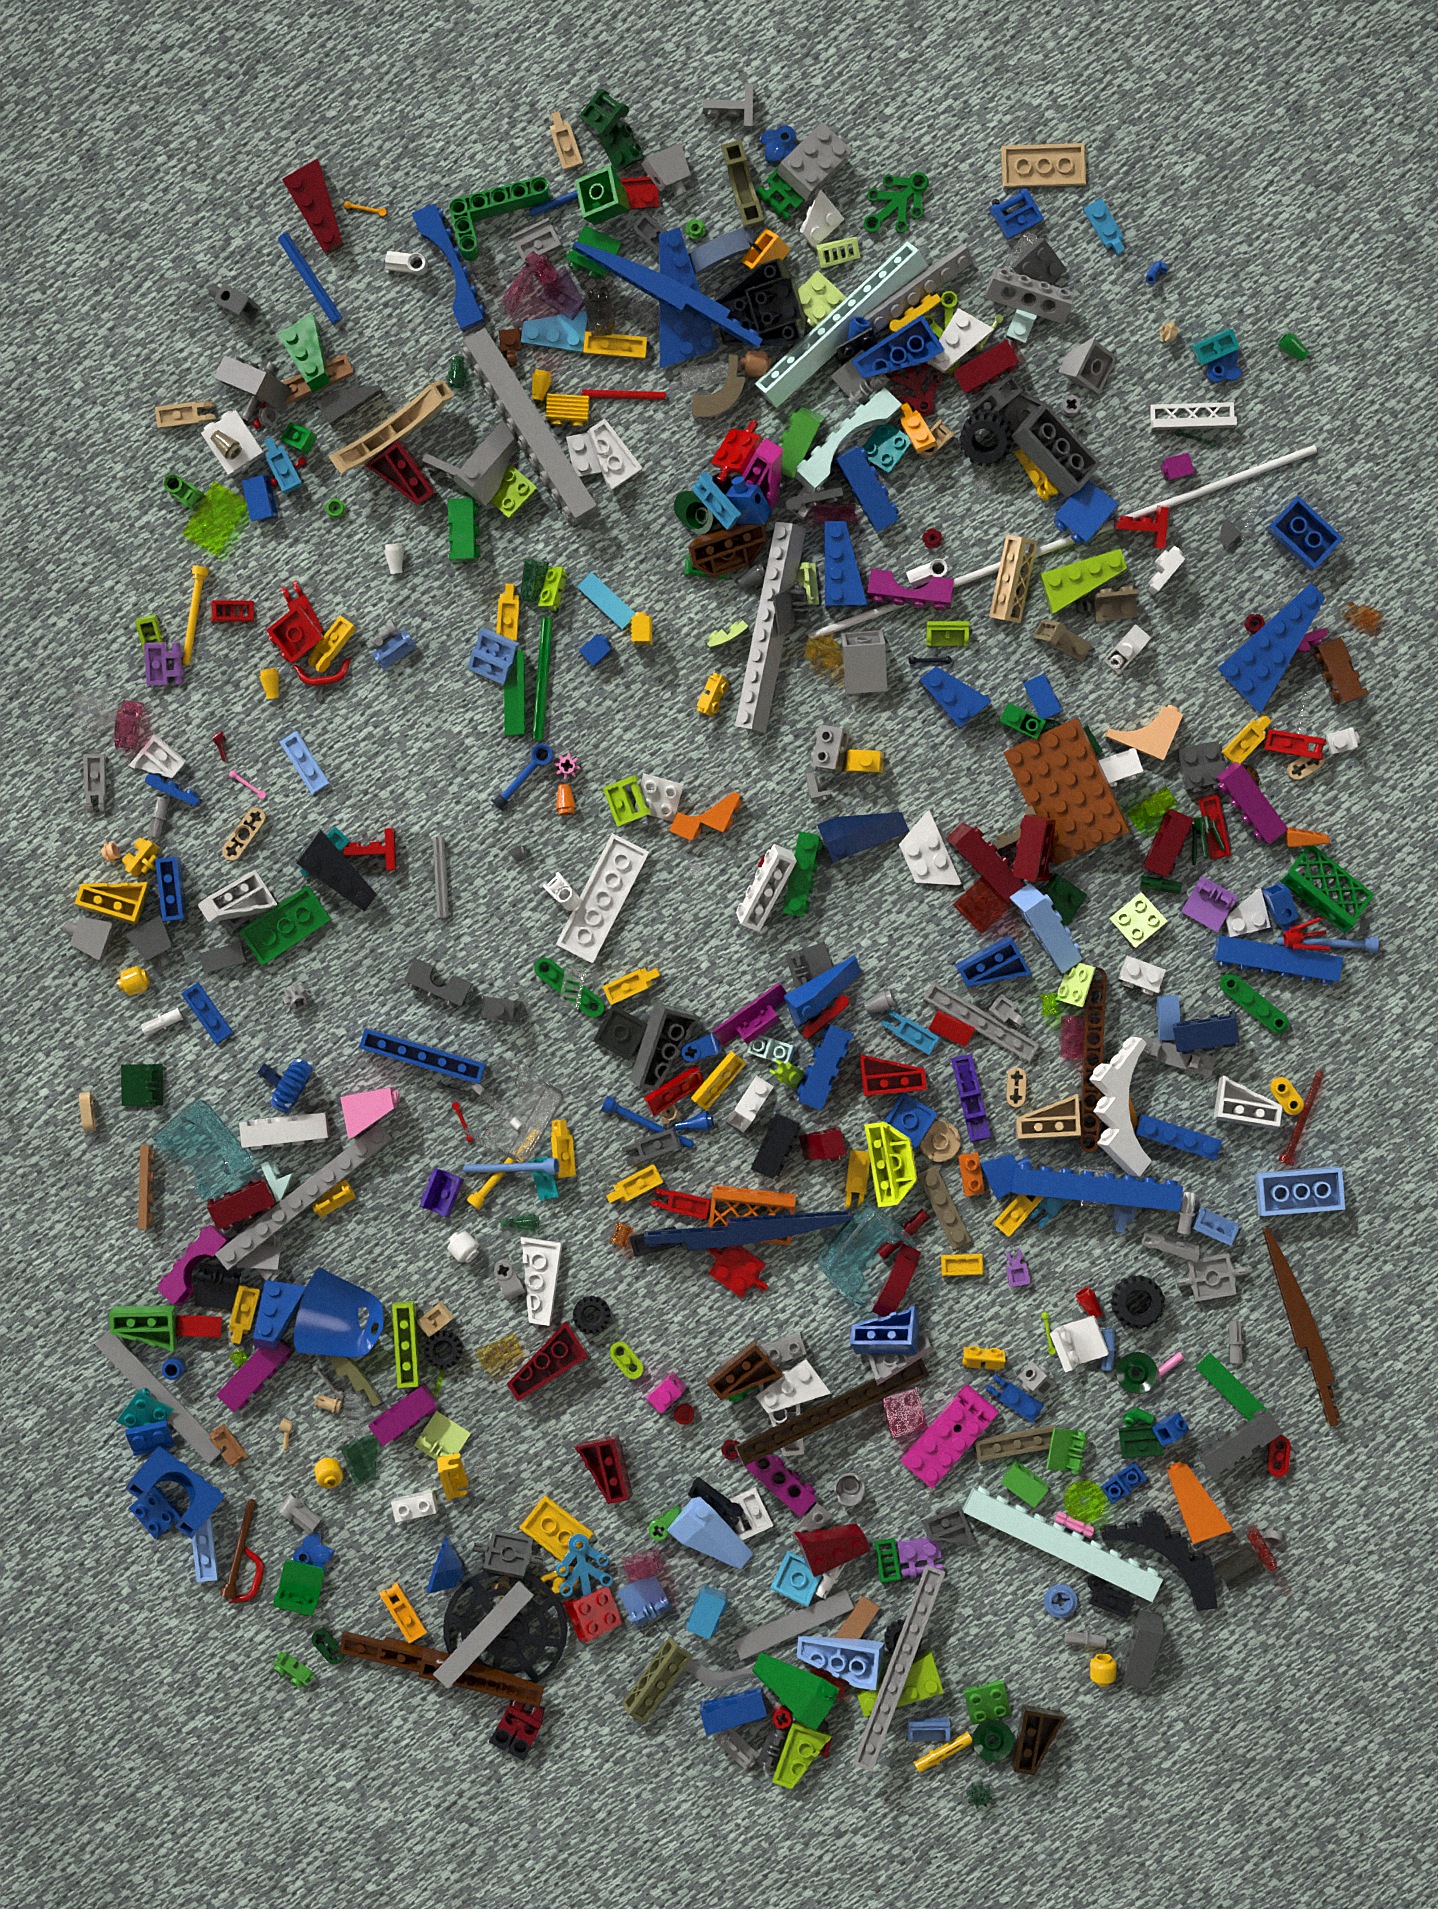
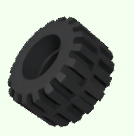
M987 409L986 412L978 410L977 414L973 413L970 415L961 430L959 442H961V450L965 451L963 455L966 458L969 456L972 463L977 461L978 466H982L983 463H986V466H991L993 462L995 465L1000 463V460H1004L1013 443L1011 436L1014 433V430L1011 429L1012 424L1010 421H1006L1007 417L1005 415L1001 417L999 415L1000 412L997 410L995 413H992L991 409ZM984 428L990 429L996 433L999 442L991 447L983 446L976 440L975 432Z
M1130 1275L1126 1279H1121V1282L1114 1286L1115 1290L1112 1291V1299H1110L1112 1311L1124 1325L1133 1329L1149 1328L1152 1323L1156 1324L1158 1322L1159 1316L1162 1317V1310L1165 1309V1296L1162 1293V1289L1150 1278L1142 1275ZM1135 1290L1145 1291L1150 1298L1148 1308L1139 1314L1130 1312L1126 1307L1127 1297Z

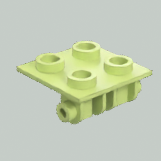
M1142 892L1109 918L1135 948L1168 922Z
M1077 963L1064 973L1056 1000L1083 1007L1096 967Z
M436 1411L414 1446L437 1461L438 1457L458 1454L471 1433Z

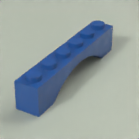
M434 203L413 212L412 216L421 237L436 245L448 258L453 268L456 293L452 310L461 331L463 332L484 323L483 316H486L482 304L477 305L475 297L478 294L474 285L469 286L466 278H469L470 275L466 266L461 267L458 259L462 258L458 247L452 246L450 240L454 238L450 228H445L442 221L446 219L442 209H437Z

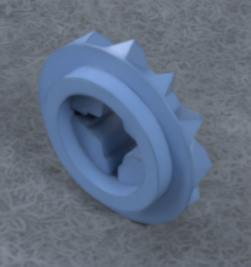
M1056 1584L1050 1587L1044 1595V1606L1048 1613L1054 1617H1067L1074 1612L1077 1606V1596L1069 1586ZM1058 1593H1060L1062 1598H1066V1601H1063V1609H1061L1058 1603H1054V1600L1058 1599Z

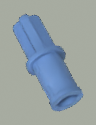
M1102 1329V1336L1109 1354L1101 1357V1369L1111 1371L1114 1364V1351H1116V1348H1114L1116 1330Z

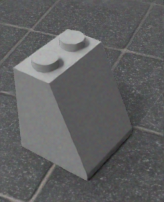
M883 631L841 633L846 694L859 696L862 693L881 694L883 691H887L886 649Z

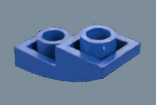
M1134 1461L1106 1481L1100 1488L1111 1503L1114 1504L1128 1495L1130 1490L1146 1481L1148 1477L1138 1463Z

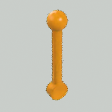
M349 201L344 203L345 209L353 208L378 213L381 217H384L387 213L385 208L374 209L354 205Z

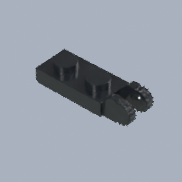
M700 1477L694 1480L688 1496L691 1498L701 1497L725 1522L736 1526L739 1522L738 1517L742 1516L744 1512L743 1508L739 1504L731 1502V1500Z

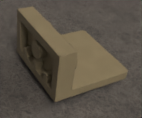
M1134 586L1121 587L1119 591L1113 592V588L1101 589L1093 597L1095 621L1104 622L1138 618L1136 596L1139 594V589L1134 590Z

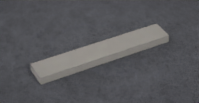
M934 981L923 997V1000L950 1016L975 1027V1031L1029 1063L1040 1047V1044Z
M518 1581L433 1675L449 1688L527 1604L534 1594L521 1581Z
M845 1588L827 1596L826 1599L818 1600L808 1607H803L733 1639V1643L740 1659L743 1660L854 1609V1605Z

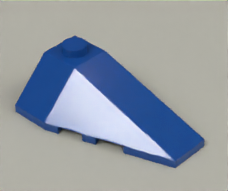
M920 315L852 360V363L861 377L865 379L928 362L945 349L923 315Z
M855 956L784 995L796 1028L817 1016L861 973Z
M445 1537L443 1540L442 1549L439 1551L426 1590L427 1593L455 1588L458 1582L462 1583L465 1570H462L463 1562L448 1537Z

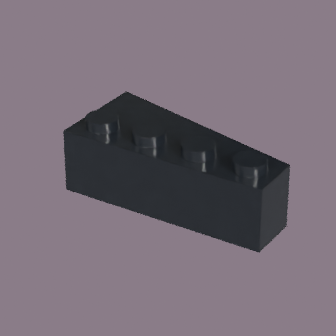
M319 828L297 858L296 864L357 907L366 911L377 896L376 892L324 831Z

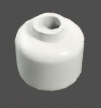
M456 1232L448 1240L450 1242L448 1251L458 1262L466 1261L469 1263L479 1253L477 1241L468 1232L460 1234Z

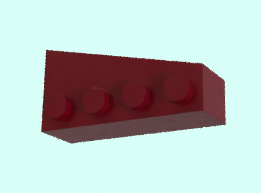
M317 158L282 178L325 255L328 256L343 247L344 243L322 166Z
M962 822L946 838L947 842L958 849L957 852L967 862L972 864V868L981 877L985 878L986 883L1006 903L1010 904L1012 901L1009 897L1026 886L1023 883L1024 879L1013 877V871L1009 868L1011 863L1004 856L1000 858L996 854L998 849L990 841L988 843L985 842L982 838L984 834L978 827L975 826L973 828Z
M565 1321L556 1333L548 1339L507 1383L517 1401H522L590 1357V1354L569 1321Z

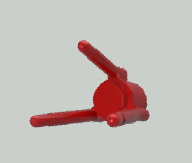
M1321 918L1290 927V930L1284 931L1283 941L1285 947H1292L1293 950L1330 951L1331 947L1300 944L1303 943V938L1326 934L1325 930L1305 934L1298 931L1320 922Z

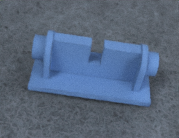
M404 630L371 654L384 671L415 649L417 645L407 631Z

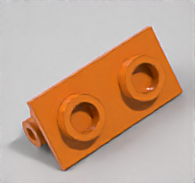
M978 1152L959 1155L965 1197L984 1194Z

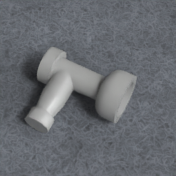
M389 620L386 623V628L376 636H371L369 640L377 648L391 634L397 636L401 632L395 623Z

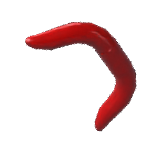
M348 657L343 662L340 671L333 676L310 678L298 665H293L300 680L306 685H329L341 681L347 675L351 657Z
M246 1546L244 1548L245 1554L256 1565L252 1588L247 1594L237 1595L236 1599H230L229 1603L250 1601L257 1595L264 1575L263 1561Z

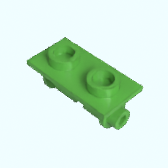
M281 1651L276 1657L279 1662L274 1660L272 1663L275 1666L274 1671L281 1676L285 1674L291 1678L290 1682L298 1688H306L309 1684L305 1681L308 1680L310 1682L315 1676L312 1674V1670L302 1663L295 1669L293 1666L297 1660L287 1652L283 1653Z

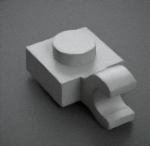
M1000 994L988 1009V1012L1002 1023H1005L1008 1019L1016 1028H1019L1025 1021L1022 1016L1014 1011L1017 1005L1003 994Z

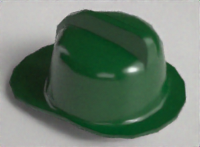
M684 491L676 497L674 501L676 516L695 534L703 535L712 526L717 524L716 517L694 492Z

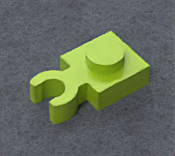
M776 1060L775 1062L779 1065L776 1071L770 1069L769 1072L778 1077V1081L795 1090L805 1072L789 1062L785 1064L780 1060Z

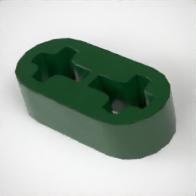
M319 1628L315 1630L311 1638L315 1648L329 1663L338 1664L341 1662L344 1654L339 1653L338 1659L337 1657L331 1658L332 1652L329 1649L331 1647L333 1651L339 1650V1642L327 1629ZM317 1634L326 1635L324 1640L328 1644L327 1646L322 1641L317 1642Z

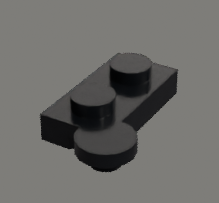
M1091 1575L1087 1581L1088 1587L1092 1590L1088 1603L1128 1619L1135 1599L1105 1587L1102 1578Z

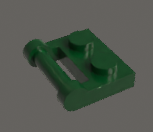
M600 89L578 117L606 137L620 118L628 115L629 107L610 97L606 90ZM606 103L614 110L610 114L601 108L600 105Z

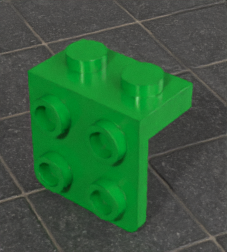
M588 226L583 227L577 239L579 243L617 255L621 247V243L618 240ZM574 250L572 252L569 251L567 254L566 262L571 269L576 271L582 270L595 280L601 279L605 281L609 271Z
M290 1559L285 1560L273 1607H277L282 1611L297 1612L302 1616H313L320 1597L325 1574L324 1568Z

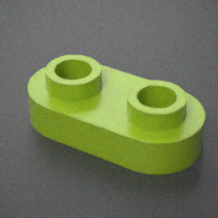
M617 1341L613 1343L610 1348L612 1360L626 1377L630 1379L640 1377L644 1366L639 1357L626 1342ZM618 1348H623L624 1354L618 1355L616 1353V1350ZM631 1364H635L637 1366V1370L631 1371L629 1369V1366Z

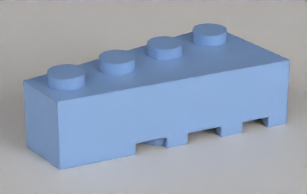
M1029 883L1009 897L1021 909L1019 913L1032 927L1030 929L1036 938L1043 942L1040 945L1054 966L1062 974L1083 960L1079 954L1081 948L1076 941L1072 942L1070 939L1072 933L1066 925L1063 926L1060 921L1063 919L1057 910L1053 911L1051 907L1053 902L1047 894L1043 896Z

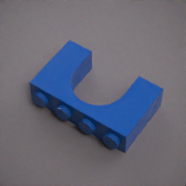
M158 1446L130 1480L125 1489L142 1501L159 1482L173 1481L180 1484L189 1495L190 1506L175 1527L192 1539L225 1495L218 1488L205 1481L201 1475L189 1469L184 1462L172 1456L168 1450Z

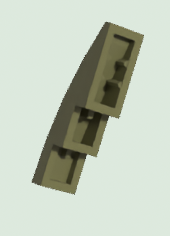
M328 1356L339 1378L347 1374L356 1393L364 1389L373 1407L381 1404L383 1400L374 1385L351 1357Z

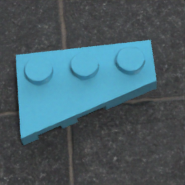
M589 310L524 321L521 343L583 353Z

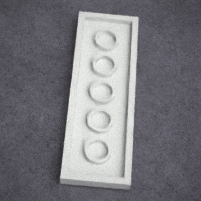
M612 833L580 896V905L572 911L556 945L594 963L649 854L648 851Z

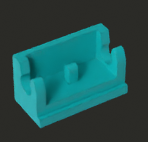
M1225 329L1189 345L1197 357L1195 358L1196 362L1201 365L1240 349L1233 329Z
M549 1155L529 1160V1163H543L544 1160L550 1157ZM532 1171L539 1200L544 1201L549 1198L559 1197L560 1194L554 1175H548L544 1171Z

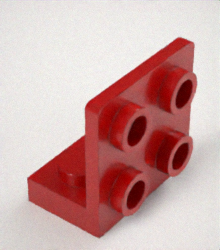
M604 1586L578 1600L570 1598L563 1602L577 1638L580 1641L589 1642L623 1624L608 1586Z

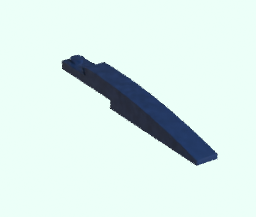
M851 1210L731 1217L726 1218L727 1226L644 1231L645 1245L650 1247H659L664 1243L678 1246L682 1242H686L687 1250L735 1246L822 1229L853 1220Z

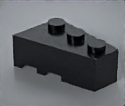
M777 1111L775 1112L752 1163L751 1170L774 1179L775 1175L780 1176L784 1167L781 1162L784 1156H789L792 1149L790 1145L792 1138H797L801 1129L798 1126L799 1121Z

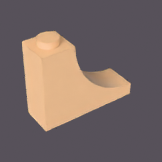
M1163 706L1156 718L1147 726L1135 731L1126 732L1109 728L1104 737L1128 748H1135L1136 751L1149 757L1164 761L1183 714L1179 713L1180 709L1175 706Z

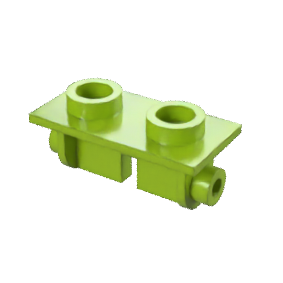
M548 567L540 595L539 607H549L548 609L551 611H556L560 607L562 594L558 592V589L564 590L568 577L564 567Z

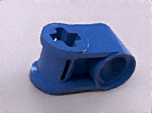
M714 1033L689 1042L681 1049L682 1057L689 1062L722 1052L719 1041ZM687 1047L696 1049L693 1058L685 1055V1052L688 1051Z

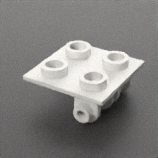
M643 773L640 790L647 808L651 810L652 814L649 815L673 822L684 784ZM636 802L634 809L636 812H639L640 810Z

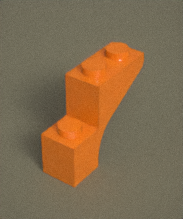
M733 792L704 814L698 816H688L677 812L669 831L689 841H693L694 838L698 839L702 828L699 827L700 823L724 833L725 829L729 831L734 821L731 815L733 811L738 812L742 800L739 799L741 795Z

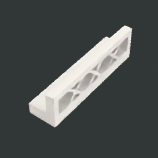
M1234 402L1150 405L1151 430L1234 428L1237 425V417H1234ZM1229 407V417H1219L1215 413L1219 408ZM1199 408H1205L1211 415L1205 418H1198L1195 413ZM1155 409H1163L1169 416L1167 419H1155ZM1178 409H1185L1190 416L1188 418H1177L1173 414Z

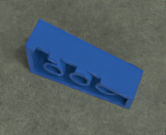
M846 521L824 522L825 608L867 607Z

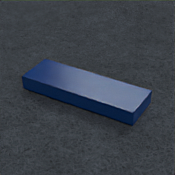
M199 982L181 993L216 1045L234 1033Z

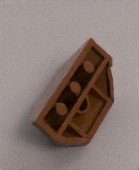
M735 524L733 528L728 530L722 527L697 536L688 545L692 566L708 576L716 578L751 565L763 545L768 541L765 525Z

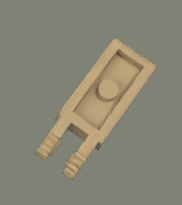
M195 401L155 407L157 428L163 429L216 420L214 414L199 416L198 409H210L214 407L213 401L199 403Z

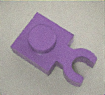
M1017 1249L1018 1255L1016 1258H1011L1010 1252L1006 1251V1258L1011 1262V1265L1005 1266L1009 1287L1030 1284L1027 1263H1020L1022 1258L1020 1249Z

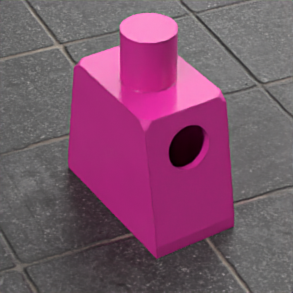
M672 1371L644 1399L661 1414L683 1394L687 1385Z

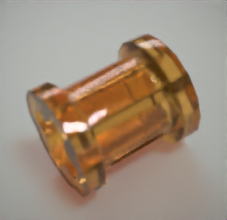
M616 1221V1229L609 1241L627 1247L626 1241L633 1227Z

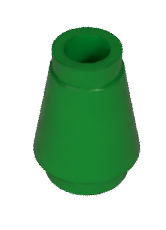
M1287 332L1278 342L1281 351L1299 359L1301 362L1309 354L1307 348L1294 333L1290 334Z

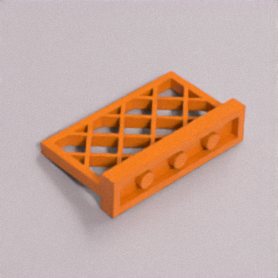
M713 1185L709 1227H713V1224L719 1219L727 1226L723 1216L731 1210L737 1217H747L751 1213L759 1216L755 1210L760 1206H766L769 1209L770 1213L767 1215H777L776 1212L781 1208L790 1209V1214H794L796 1194ZM716 1201H724L729 1208L720 1214L715 1208ZM740 1203L746 1204L750 1209L743 1216H740L734 1209ZM788 1236L787 1240L772 1239L761 1242L790 1245L791 1236Z

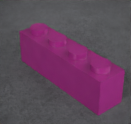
M1234 762L1216 776L1220 782L1217 784L1224 794L1228 793L1231 797L1229 802L1236 810L1239 809L1242 812V820L1247 826H1252L1255 830L1253 835L1259 842L1263 841L1270 844L1288 830L1285 823L1242 764Z
M281 1339L275 1350L259 1348L216 1396L233 1412L238 1408L242 1411L250 1402L247 1398L252 1393L256 1395L264 1387L261 1383L266 1377L270 1380L278 1372L276 1369L278 1364L281 1362L284 1365L292 1355L289 1352L293 1348L283 1339Z

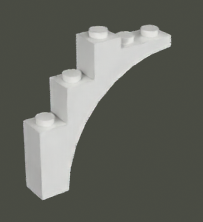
M1130 1037L1123 1043L1119 1053L1111 1059V1063H1101L1097 1066L1089 1080L1105 1095L1098 1101L1097 1107L1093 1111L1109 1127L1102 1133L1101 1139L1097 1144L1128 1175L1140 1177L1150 1164L1151 1159L1141 1148L1131 1124L1129 1087L1138 1057L1147 1043L1142 1038Z

